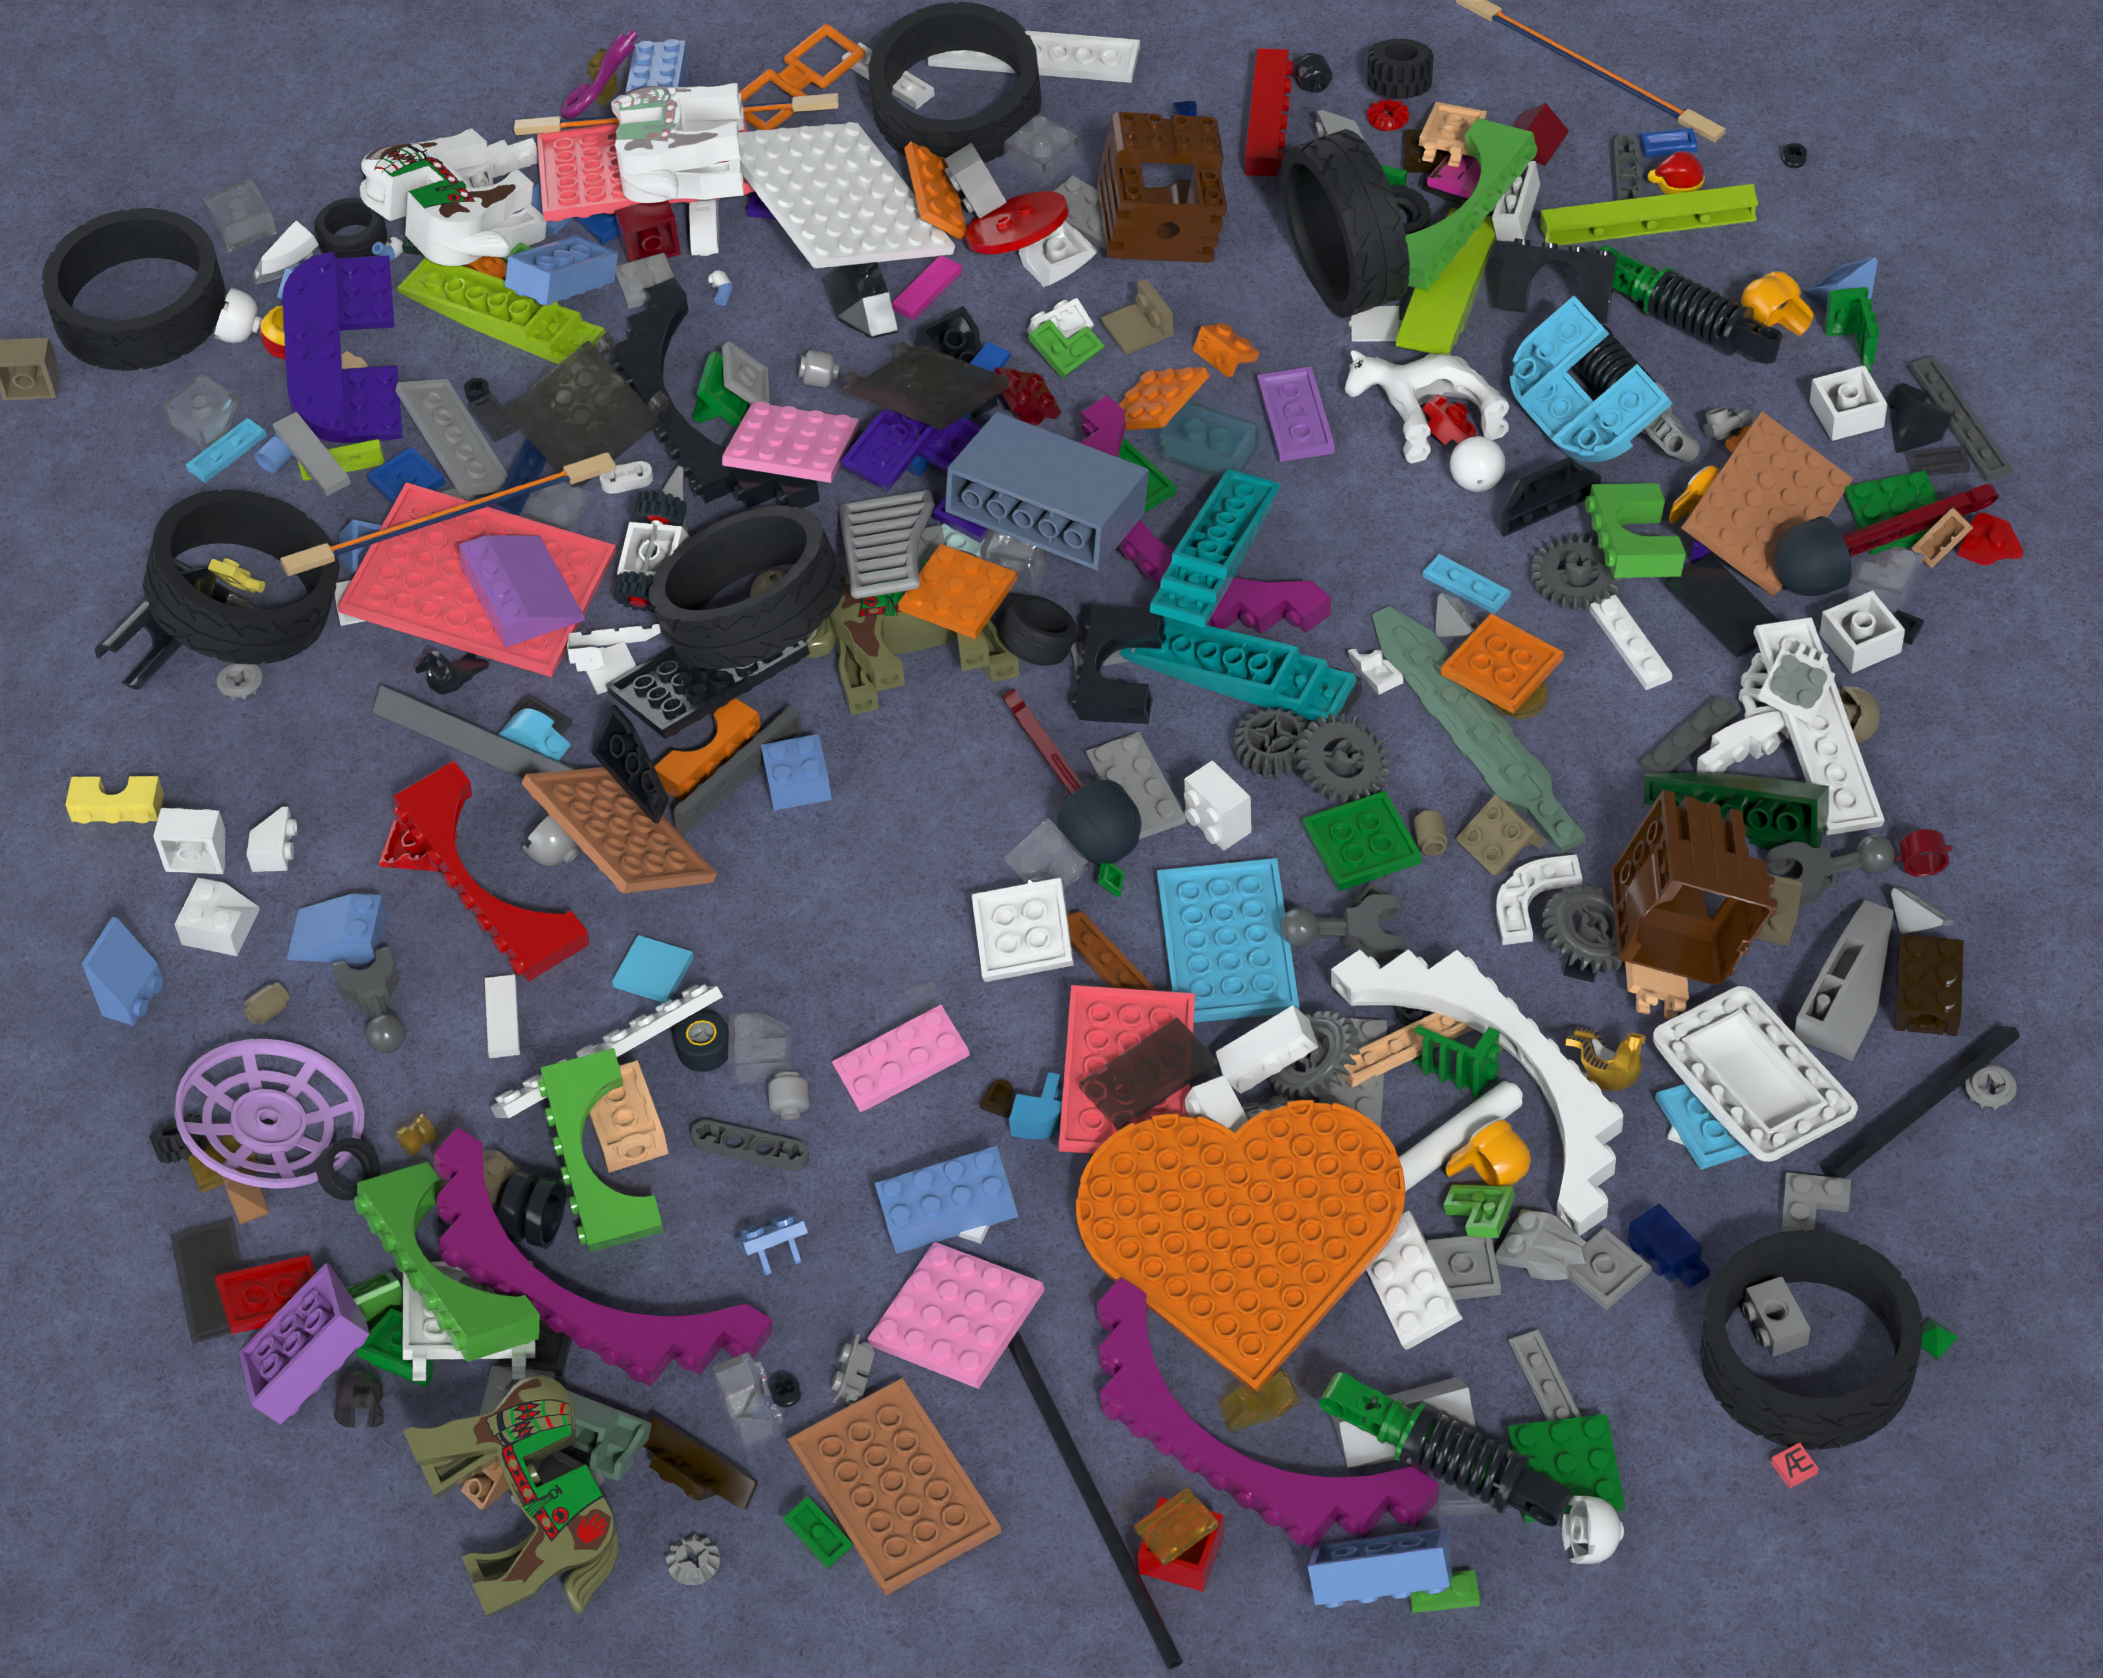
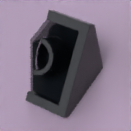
M1902 392L1891 416L1895 452L1900 453L1941 441L1953 414L1906 392Z

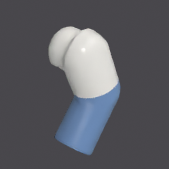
M397 237L389 238L392 242H386V245L376 242L372 247V252L377 256L389 255L390 262L393 261L404 250L403 242Z
M716 270L708 276V282H713L712 287L718 288L714 298L715 304L725 306L733 290V285L725 272Z

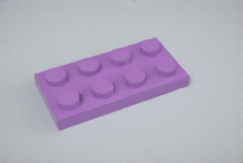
M1312 366L1257 375V383L1279 461L1285 462L1334 454L1335 445Z

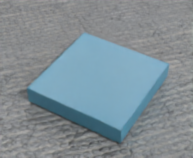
M638 935L612 980L613 987L659 1002L672 999L694 959L693 952Z

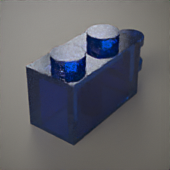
M1660 1203L1630 1222L1628 1235L1630 1247L1635 1253H1642L1649 1260L1652 1270L1658 1276L1663 1275L1670 1283L1679 1278L1688 1288H1693L1710 1276L1708 1267L1701 1260L1702 1246Z

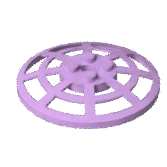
M247 1039L228 1043L211 1050L188 1068L180 1081L175 1098L174 1114L176 1125L184 1143L193 1155L218 1174L236 1182L255 1187L274 1189L294 1188L317 1182L316 1172L295 1177L293 1170L311 1164L329 1146L334 1132L333 1117L353 1111V1138L361 1139L364 1128L362 1100L354 1083L347 1074L333 1061L320 1053L302 1045L282 1040ZM255 1055L282 1056L300 1061L304 1065L296 1077L276 1071H258ZM242 1056L245 1072L227 1078L216 1087L201 1076L206 1070L218 1063ZM315 1070L320 1071L346 1094L349 1101L329 1107L323 1096L311 1085L307 1084ZM261 1081L277 1082L288 1085L289 1088L285 1093L277 1090L263 1089ZM248 1083L250 1092L242 1095L237 1101L224 1094L235 1086ZM192 1085L208 1096L202 1110V1123L184 1122V1103ZM302 1092L314 1102L319 1111L305 1114L303 1107L296 1098ZM216 1103L231 1112L229 1124H212V1111ZM271 1119L275 1124L267 1125L262 1123L261 1120ZM324 1122V1133L320 1143L304 1137L306 1125ZM189 1134L206 1135L214 1149L228 1160L224 1164H220L198 1147ZM216 1135H233L242 1146L233 1154L222 1145ZM296 1146L311 1152L306 1157L292 1163H288L284 1152ZM346 1151L338 1153L334 1158L338 1159L333 1163L334 1171L339 1170L352 1157V1154ZM253 1152L271 1155L275 1165L258 1164L246 1159ZM241 1166L258 1172L279 1173L282 1179L255 1177L235 1170Z

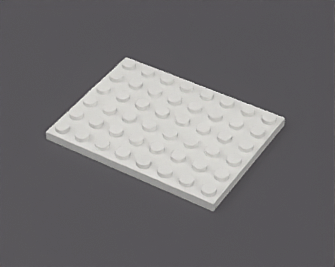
M848 122L846 124H825L822 126L738 132L743 176L813 268L953 254L955 244L943 230L920 218L915 194L858 123Z

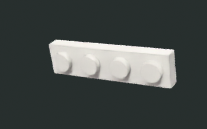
M859 43L857 45L865 50L866 55L851 69L869 80L868 66L872 49ZM848 51L842 56V60H845L852 53ZM907 71L894 84L891 93L915 109H918L935 96L932 86Z
M1616 595L1610 596V599L1604 598L1600 600V604L1596 602L1590 604L1589 611L1645 690L1672 680L1671 671Z

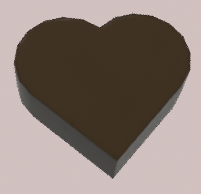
M1003 1079L994 1081L980 1101V1109L1001 1117H1010L1016 1097L1013 1094L1012 1084Z

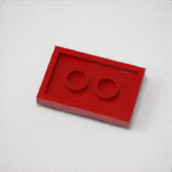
M310 1255L216 1275L215 1284L231 1334L263 1328L316 1274Z

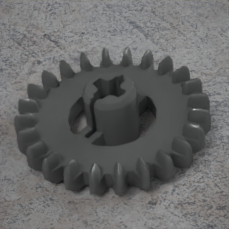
M1569 533L1567 535V543L1565 544L1557 536L1556 547L1550 541H1547L1546 549L1540 547L1538 555L1533 556L1530 572L1532 574L1531 581L1535 584V590L1542 592V598H1551V604L1561 603V608L1566 609L1568 606H1572V610H1578L1579 606H1582L1584 610H1589L1591 603L1596 602L1600 604V600L1604 598L1610 599L1612 595L1617 596L1618 590L1623 587V580L1625 578H1613L1610 567L1605 564L1603 548H1599V544L1597 546L1594 545V535H1591L1589 541L1584 543L1582 533L1579 534L1577 542H1573ZM1565 564V569L1558 570L1562 565ZM1597 578V580L1594 583H1592L1589 586H1586L1589 583L1590 579Z
M1331 713L1327 721L1323 716H1320L1316 723L1314 721L1310 722L1308 729L1303 730L1301 733L1302 739L1297 742V747L1300 750L1297 751L1296 757L1301 760L1297 765L1298 768L1306 770L1302 777L1305 780H1312L1309 785L1312 789L1320 788L1319 795L1323 796L1325 793H1328L1329 800L1331 801L1339 797L1340 802L1343 804L1347 802L1348 798L1353 802L1368 797L1370 794L1378 793L1379 787H1384L1386 784L1385 779L1390 774V770L1386 768L1391 764V760L1383 759L1389 753V749L1379 750L1384 743V738L1374 741L1373 737L1377 729L1366 733L1367 721L1360 727H1356L1357 716H1354L1348 724L1346 723L1345 713L1341 714L1337 722L1334 713ZM1339 742L1332 752L1323 751L1325 746ZM1353 768L1361 769L1360 774L1350 778L1335 775H1346Z
M1574 885L1572 889L1564 887L1562 892H1556L1552 899L1547 902L1546 909L1542 914V917L1545 919L1542 928L1548 929L1545 939L1556 937L1550 946L1551 949L1558 946L1563 947L1559 953V958H1562L1565 954H1571L1569 966L1577 959H1580L1581 971L1586 968L1588 963H1591L1593 974L1598 971L1600 965H1602L1604 974L1608 973L1611 967L1614 971H1617L1621 965L1626 966L1625 961L1619 960L1613 894L1609 892L1605 895L1603 889L1599 887L1596 891H1593L1591 885H1586L1584 889L1580 885ZM1573 914H1575V916L1579 920V923L1575 928L1572 924ZM1608 922L1612 929L1611 939L1605 933L1608 928Z
M1328 1010L1325 1013L1317 1011L1314 1017L1311 1014L1306 1015L1310 1021L1318 1048L1308 1053L1304 1058L1298 1059L1306 1068V1072L1296 1071L1295 1062H1293L1277 1074L1270 1076V1083L1278 1094L1283 1097L1288 1095L1289 1100L1292 1099L1293 1101L1301 1099L1311 1100V1094L1318 1100H1321L1320 1088L1332 1094L1329 1083L1332 1081L1342 1086L1337 1075L1342 1073L1350 1076L1349 1071L1344 1065H1356L1355 1060L1349 1054H1360L1356 1045H1359L1361 1041L1357 1037L1359 1031L1353 1022L1342 1013ZM1318 1037L1328 1038L1330 1043L1329 1051L1318 1041Z

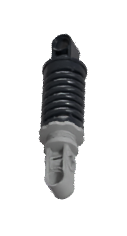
M1604 324L1601 325L1609 335L1572 366L1583 375L1600 395L1636 364L1651 378V375L1614 338L1610 328ZM1651 378L1652 381H1653V382L1664 392V394L1666 395V392L1664 391V387H1663L1660 383H1657L1653 378ZM1670 406L1641 432L1648 434L1668 455L1683 462H1690L1699 453V443L1687 431L1683 423L1671 413L1672 407Z

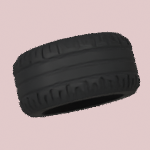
M343 198L334 201L323 208L315 220V233L322 254L335 252V258L376 256L372 252L373 245L376 242L386 245L387 229L384 217L368 207L362 198ZM362 225L367 227L364 231L352 236L334 235L339 230L348 226Z
M1023 595L1013 598L1007 604L998 624V635L1003 645L1018 658L1035 665L1050 666L1061 663L1067 657L1077 636V626L1072 616L1059 604L1041 596Z

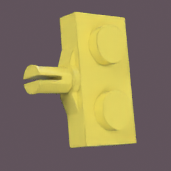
M224 558L223 562L215 559L211 560L208 570L229 586L251 593L255 591L262 593L264 591L265 582L251 578V573L239 568L240 564L227 558Z

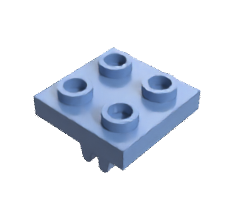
M785 1213L770 1219L771 1225L759 1227V1224L744 1228L741 1230L742 1235L735 1238L737 1247L747 1256L753 1253L756 1254L765 1276L772 1273L764 1249L782 1242L786 1243L793 1263L795 1265L799 1264L802 1261L794 1238L808 1233L803 1220Z

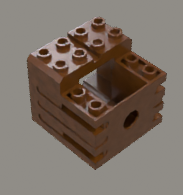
M1117 112L1112 115L1097 179L1107 258L1201 263L1214 261V247L1217 248L1218 235L1223 226L1222 216H1225L1227 211L1221 175L1224 156L1218 121L1214 117L1171 115L1170 119L1162 118L1161 114ZM1142 162L1194 165L1191 180L1179 179L1170 186L1147 188L1144 186Z
M1662 790L1610 870L1619 960L1711 985L1722 984L1728 976L1733 974L1736 964L1741 957L1747 954L1749 945L1755 937L1761 934L1764 924L1769 917L1775 914L1778 904L1777 899L1771 898L1775 879L1774 876L1768 875L1766 862L1749 856V848L1746 847L1745 839L1746 826L1743 823L1742 811L1731 808L1725 818L1721 819L1720 805L1710 802L1706 804L1697 801L1696 798L1685 796L1677 807L1674 792ZM1705 891L1726 896L1713 917L1708 916V908L1705 907Z

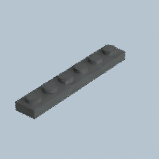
M790 706L783 713L778 714L769 726L755 735L751 742L744 748H740L734 757L725 765H721L707 781L699 784L689 797L680 801L674 809L676 830L685 835L764 764L761 750L762 744L792 739L801 730L800 711Z

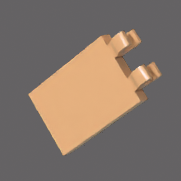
M1435 102L1420 135L1419 146H1424L1425 148L1422 161L1433 162L1436 150L1439 149L1450 151L1451 157L1448 166L1459 167L1462 155H1468L1465 134L1478 118L1486 120L1487 111Z
M1625 962L1628 992L1636 994L1637 1012L1649 1014L1650 1004L1656 1006L1658 999L1664 1000L1665 1019L1671 1020L1678 1016V1011L1683 1013L1686 1011V1002L1689 999L1687 978Z

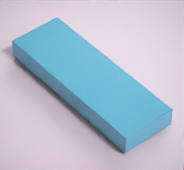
M246 418L186 464L187 470L206 483L267 436L266 430L249 418Z
M1438 554L1423 571L1424 578L1493 614L1511 596L1510 590L1441 554Z

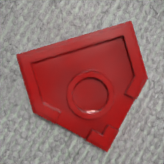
M1436 394L1422 408L1432 418L1428 422L1430 432L1444 445L1451 439L1459 444L1477 433L1474 424L1468 423L1466 418L1468 410L1466 405L1462 403L1446 402V397Z
M1982 511L1981 514L1977 513L1971 525L1974 528L1965 536L1957 556L1986 566L1995 564L1997 560L2022 558L2024 550L2008 521Z

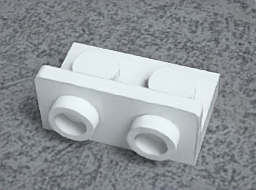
M1078 298L1070 302L1066 299L1055 305L1053 311L1047 314L1045 311H1042L1032 317V322L1027 331L1030 335V333L1050 319L1068 340L1086 326L1092 329L1094 324Z

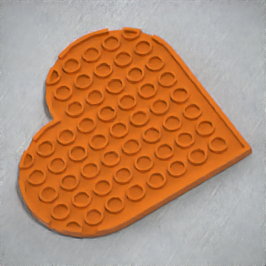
M1314 1100L1287 1102L1286 1106L1271 1111L1267 1109L1243 1124L1235 1133L1215 1121L1200 1116L1198 1118L1179 1116V1114L1152 1116L1153 1119L1136 1125L1131 1123L1109 1137L1093 1154L1080 1179L1081 1184L1076 1199L1077 1224L1086 1250L1097 1266L1113 1281L1117 1282L1122 1277L1147 1294V1308L1256 1394L1380 1255L1393 1238L1402 1219L1406 1197L1403 1167L1394 1145L1372 1120L1360 1112L1338 1103H1333V1105L1314 1103Z

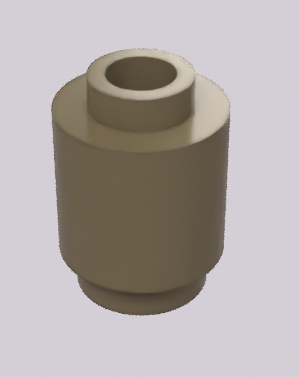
M1434 810L1421 812L1414 819L1418 847L1425 855H1439L1445 851L1448 843L1444 817L1441 813Z
M278 982L272 985L267 984L244 1001V1014L251 1023L264 1025L286 1009V1004L290 1002V996Z

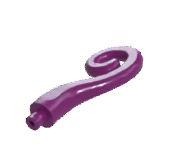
M630 30L625 36L622 34L618 35L604 54L593 83L591 85L583 83L568 95L560 110L563 118L573 119L577 117L598 97L619 65L636 48L632 43L639 36L633 30Z

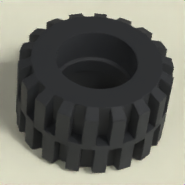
M1398 38L1383 40L1374 44L1368 52V86L1379 95L1398 99L1413 98L1427 92L1432 86L1434 54L1431 48L1416 40Z

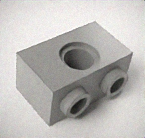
M1782 1276L1746 1288L1745 1299L1742 1303L1743 1314L1747 1321H1753L1756 1327L1757 1340L1762 1348L1767 1347L1771 1357L1808 1345L1811 1328ZM1769 1317H1777V1318H1779V1319H1778V1320H1773V1319H1770Z

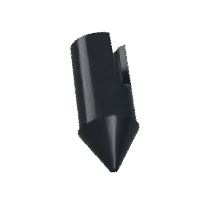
M209 566L180 572L194 588L213 599L216 575L208 570ZM145 597L95 647V654L97 659H99L108 650L113 653L118 652L142 627L149 632L152 638V647L121 682L134 690L141 689L183 645L174 639L175 636L169 635L155 621L147 607L150 605L149 602H145Z

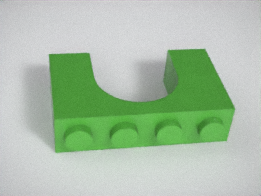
M1658 483L1592 484L1590 496H1587L1585 500V509L1591 515L1592 529L1598 534L1599 548H1603L1605 564L1610 567L1613 578L1681 577L1686 553L1679 536H1641L1631 533L1622 527V525L1660 523L1665 499Z

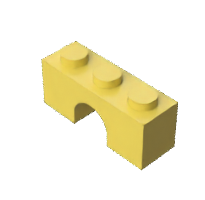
M129 776L127 787L115 795L106 794L101 777H71L65 805L72 822L82 824L89 823L90 821H106L108 823L135 821L137 823H147L148 821H158L164 792L158 776Z

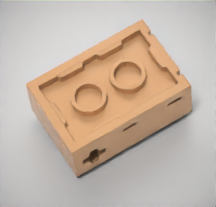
M638 1060L619 1066L624 1086L602 1097L589 1113V1119L608 1173L669 1154L665 1134Z

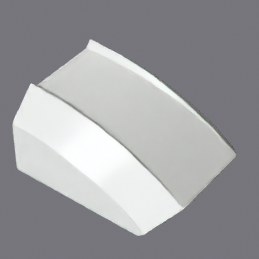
M295 221L260 259L253 272L255 283L260 284L283 276L286 267L303 259H309L313 255L312 251L319 245L313 234L298 221Z
M1067 221L1044 239L1019 249V256L1024 268L1043 287L1070 275L1097 253V249Z

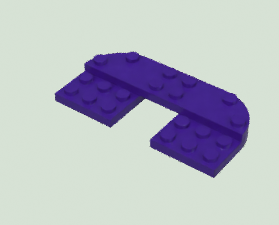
M335 252L318 254L307 259L289 275L282 294L287 388L292 414L297 412L316 437L325 441L352 443L377 439L379 441L402 439L400 398L395 391L397 382H399L397 365L342 369L340 331L395 327L390 256L335 258Z

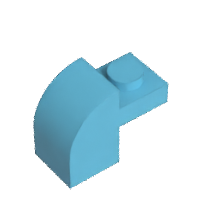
M529 708L522 709L514 714L499 733L501 736L556 760H559L571 746L552 727L554 721L551 718Z

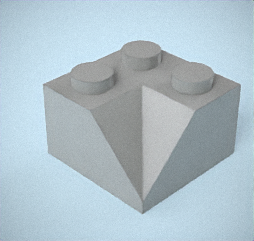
M972 143L944 159L949 166L945 169V172L956 191L963 190L966 197L962 201L970 213L975 211L980 219L1006 203L1004 196Z

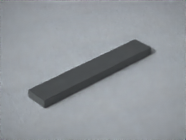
M1934 355L1908 363L1907 369L1920 388L1928 393L1927 398L1932 405L1953 414L1948 428L1986 483L2012 475L2013 468Z

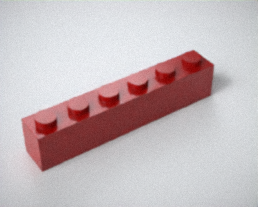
M1257 48L1245 154V175L1277 176L1278 167H1281L1284 151H1280V148H1285L1286 132H1282V130H1287L1288 114H1284V112H1289L1290 96H1286V94H1291L1292 79L1288 78V76H1293V60H1289V49Z

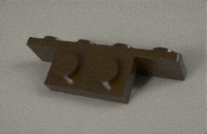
M659 1417L651 1419L652 1425L649 1440L643 1447L656 1454L653 1455L649 1468L659 1473V1477L662 1480L676 1484L685 1490L684 1493L688 1497L695 1500H703L719 1495L741 1510L748 1508L758 1485L756 1479Z

